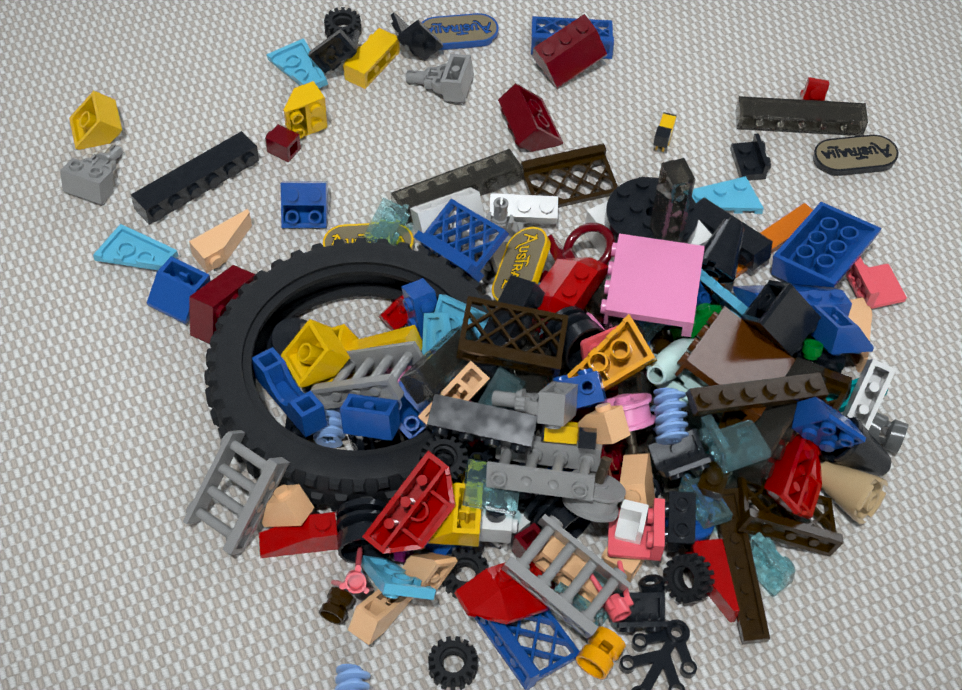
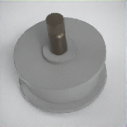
M602 456L597 472L590 471L589 475H595L593 501L562 497V502L566 508L574 514L594 522L607 523L617 518L619 514L617 505L618 502L624 499L626 490L619 481L607 475L608 468L612 462L611 458ZM576 469V470H574V471H572V472H573V473H578V472H579V469Z

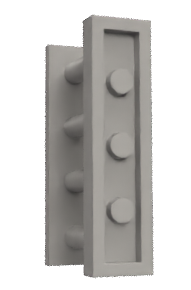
M415 341L346 351L350 359L342 367L332 382L315 384L310 391L324 405V409L341 407L349 393L400 400L404 392L397 381L406 367L425 364L427 360ZM393 368L390 374H385L387 369ZM369 371H374L371 376L365 377ZM350 374H354L351 379H347Z
M242 430L228 431L221 439V447L194 500L188 505L186 509L187 514L183 520L185 524L197 523L202 520L224 535L226 543L222 550L229 555L245 551L265 512L267 502L273 496L274 490L278 487L290 463L283 457L269 458L266 461L242 445L241 441L245 435V432ZM235 453L261 469V475L257 483L252 482L229 466ZM224 475L249 492L250 497L244 506L218 489ZM212 498L237 514L238 520L234 528L229 527L206 511Z
M536 436L532 452L526 451L525 454L512 452L510 447L500 445L499 448H496V459H500L499 463L487 462L486 487L593 501L595 475H589L590 471L597 472L602 456V444H596L595 450L578 448V441L577 444L541 441L540 436ZM510 461L524 462L526 465H512ZM537 464L553 466L552 470L536 468ZM563 468L579 469V472H565Z
M544 514L537 522L543 527L540 534L521 558L517 557L515 559L511 556L501 569L587 639L598 629V626L594 624V617L616 588L624 591L629 588L631 583L626 580L627 575L616 567L614 569L564 530L560 520L552 515L548 517ZM553 535L565 546L542 576H535L529 571V564ZM575 553L586 564L564 593L560 592L557 594L550 588L552 586L550 582L571 555ZM596 570L608 581L587 609L580 612L572 606V599Z

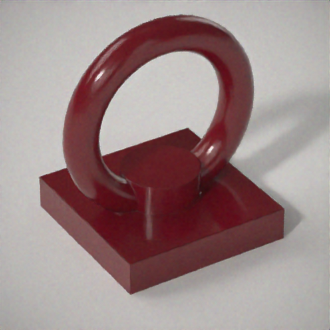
M586 223L570 233L564 243V247L552 234L549 235L548 238L551 243L549 251L555 262L557 259L579 258L573 250L576 240L585 233L598 232L606 241L605 251L598 261L607 265L612 258L613 242L615 243L613 233L603 224Z

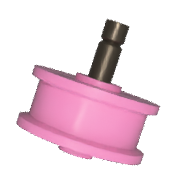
M621 394L607 399L611 406H623L631 434L626 437L629 454L639 452L635 430L655 423L656 416L651 414L649 402L652 401L651 394Z

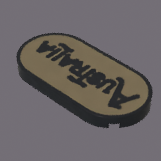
M881 135L832 138L817 144L813 154V161L821 171L824 169L827 171V174L834 176L881 172L893 167L898 158L899 151L894 142Z

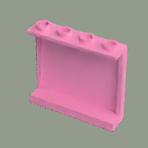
M619 234L618 243L613 242L611 257H615L614 261H609L607 275L611 276V280H606L604 294L608 295L607 300L602 299L600 313L605 314L604 324L608 323L609 316L625 318L630 314L634 320L682 327L681 336L691 337L705 246Z

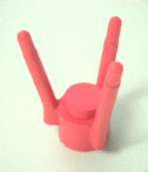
M362 547L357 549L355 569L346 574L345 581L332 580V585L340 589H347L353 594L360 592L367 594L374 591L372 586L366 585V576L361 571Z
M618 560V569L625 573L622 561ZM592 573L589 578L597 591L600 592L603 587ZM628 588L623 591L624 597H620L619 594H613L602 606L610 620L614 623L626 619L632 613L629 607L634 605Z

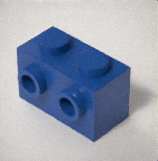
M422 278L402 286L403 305L408 316L407 324L408 326H416L421 339H423L424 313H434L437 305L435 290Z
M592 368L578 371V376L568 378V375H562L553 378V381L578 384L576 411L608 403L601 375L598 371L593 372Z
M349 393L340 407L343 434L392 441L401 425L398 400Z

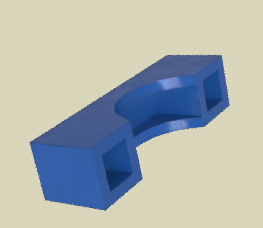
M273 347L252 357L255 378L305 437L327 426L324 405L311 391L303 393L293 380L286 362Z

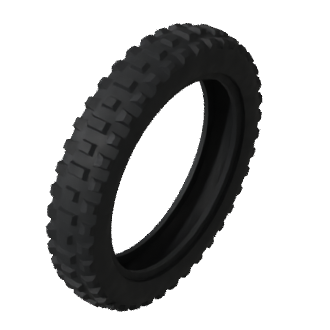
M356 238L355 243H345L343 239L334 240L331 246L324 247L321 243L312 245L311 251L305 253L300 249L291 253V258L285 261L279 258L271 263V270L268 272L260 270L254 275V280L250 284H244L238 290V297L231 299L225 306L226 311L218 318L215 324L217 331H214L209 344L211 348H208L206 353L208 369L204 372L205 384L209 387L205 389L208 407L213 408L210 411L213 424L219 427L220 439L228 431L242 430L245 432L241 444L266 461L269 458L283 457L290 463L278 487L280 485L299 484L314 508H318L319 505L323 504L330 506L331 511L336 512L341 504L357 498H374L388 504L419 463L423 445H426L428 439L431 438L433 440L435 435L432 434V430L428 428L404 442L371 450H342L309 442L286 429L268 412L255 389L256 378L252 357L266 350L268 340L279 322L288 318H295L312 307L340 298L372 296L396 300L399 296L403 295L402 286L422 278L435 290L437 301L439 294L450 296L465 304L467 303L468 296L492 300L489 295L482 294V286L476 280L469 281L467 279L466 271L460 267L455 269L450 267V260L442 256L435 259L431 257L429 250L420 248L418 251L410 248V244L400 242L395 246L390 245L387 239L380 238L376 243L366 242L365 238ZM471 304L472 307L487 313L482 306ZM509 369L502 381L490 378L487 384L471 401L492 406V395L495 390L505 392L514 390L515 372ZM448 434V439H451L452 436L456 437L455 442L458 443L459 441H461L458 439V436ZM461 441L463 443L462 448L467 449L466 456H468L465 471L472 469L469 466V458L473 452L483 453L488 450V446H485L484 442L479 441L472 447L467 442ZM441 451L435 454L446 465L452 466L453 458L449 453ZM235 453L234 458L237 462H244L246 464L249 474L254 478L260 477L261 469Z

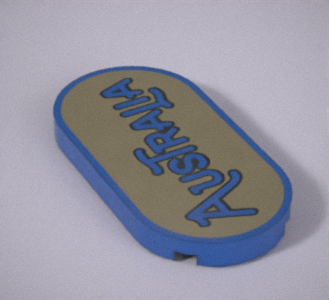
M482 13L435 16L421 22L441 40L443 47L440 50L487 46L498 37L499 27L497 21L491 16Z

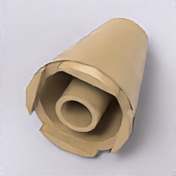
M830 461L820 463L822 470L821 489L858 524L866 523L863 519L867 515L872 518L885 498L886 492L882 490L883 485L888 487L887 480Z

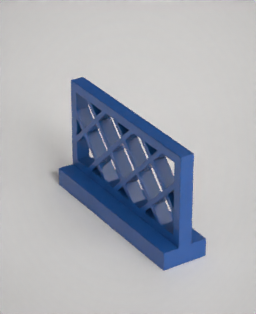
M532 16L531 55H533V48L562 29L558 25L567 26L577 18ZM589 19L597 29L607 52V56L604 59H612L614 48L612 20ZM553 29L555 32L551 33L548 30Z
M451 198L424 233L418 230L413 238L436 256H442L450 260V265L455 268L460 267L467 272V276L479 283L485 276L480 271L509 233ZM455 207L456 215L449 217L450 212ZM470 217V222L462 225V219ZM456 222V228L448 230V224ZM483 225V231L475 233V227ZM442 227V233L433 235L438 228ZM469 230V236L461 238L462 232ZM498 232L497 237L489 242V235ZM456 235L455 241L448 243V237ZM483 238V244L475 247V240ZM469 243V249L461 252V245ZM483 251V255L475 262V254Z
M550 610L524 618L536 622L535 631L520 628L521 620L517 621L515 627L489 621L479 616L474 617L525 690H529L540 679L576 660V656L580 652ZM540 623L550 625L554 630L553 636L538 633ZM518 634L533 638L532 648L521 646L517 640ZM537 639L552 643L550 653L535 649ZM555 644L566 646L571 654L565 657L554 654ZM534 656L549 659L548 666L539 671L533 663Z

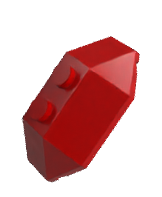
M591 257L557 259L539 284L545 295L538 310L556 313L570 306L579 307L583 310L606 277L608 265Z
M798 434L775 456L764 489L780 507L795 515L810 519L813 517L822 487V470L818 457L821 453L819 446Z
M427 451L362 537L383 554L424 549L456 507L450 467L430 451Z
M534 562L529 564L530 572L535 576H542L544 572L536 567ZM505 563L486 568L454 593L467 616H479L483 619L502 624H509L550 610V608L501 569ZM552 580L550 582L552 584L550 588L555 590V583Z

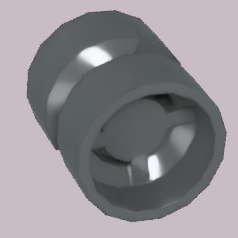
M877 412L868 431L879 444L883 445L885 450L897 454L909 424L896 419L891 422L888 416ZM882 426L888 428L884 438L879 436Z

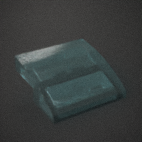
M468 459L462 506L515 516L518 509L519 491L486 487L487 462Z

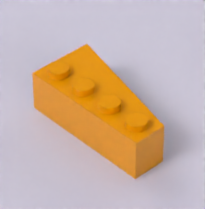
M628 314L567 375L568 378L578 376V371L592 368L593 372L598 371L600 373L604 391H607L651 365L657 359L634 320Z

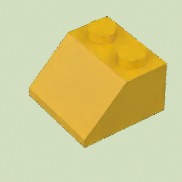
M94 90L69 117L75 149L78 150L110 144L122 131L116 100Z
M312 319L306 322L281 354L298 386L302 388L336 376L350 359V356L332 328Z

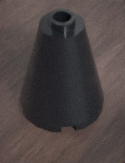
M732 217L724 219L704 244L702 269L709 276L718 278V283L725 285L733 284L736 278L744 235L742 222Z
M845 416L866 437L865 442L832 452L822 450L823 456L833 463L878 477L886 474L891 468V457L859 419Z

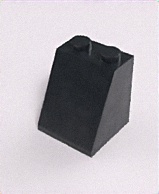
M769 280L741 316V319L787 354L793 356L802 348V342L806 337L816 330L817 323L821 317L790 283Z

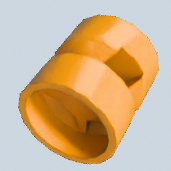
M598 626L595 633L589 637V644L584 645L576 656V662L589 675L597 679H605L613 668V661L619 659L626 645L615 632L606 627Z

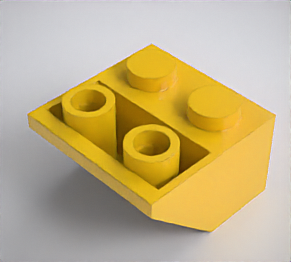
M312 81L294 88L283 109L285 128L298 133L300 139L327 128L325 97L315 82Z
M453 484L456 507L428 543L479 547L483 485Z

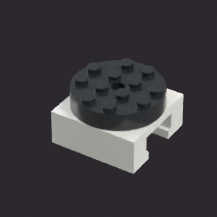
M642 176L626 181L611 193L607 202L587 210L585 224L594 222L608 227L613 233L615 243H618L619 234L704 246L712 235L699 220L698 207L692 196L679 184L666 180L663 177ZM598 232L585 233L598 252L603 255L606 248L605 238Z

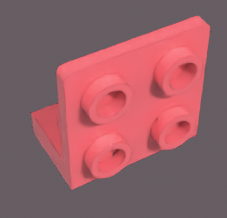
M860 256L846 273V277L857 298L863 297L867 306H870L871 309L906 301L907 297L889 264L868 267Z
M654 498L652 508H648L640 545L614 538L619 514L614 521L608 522L607 555L609 557L661 561L665 547V499Z

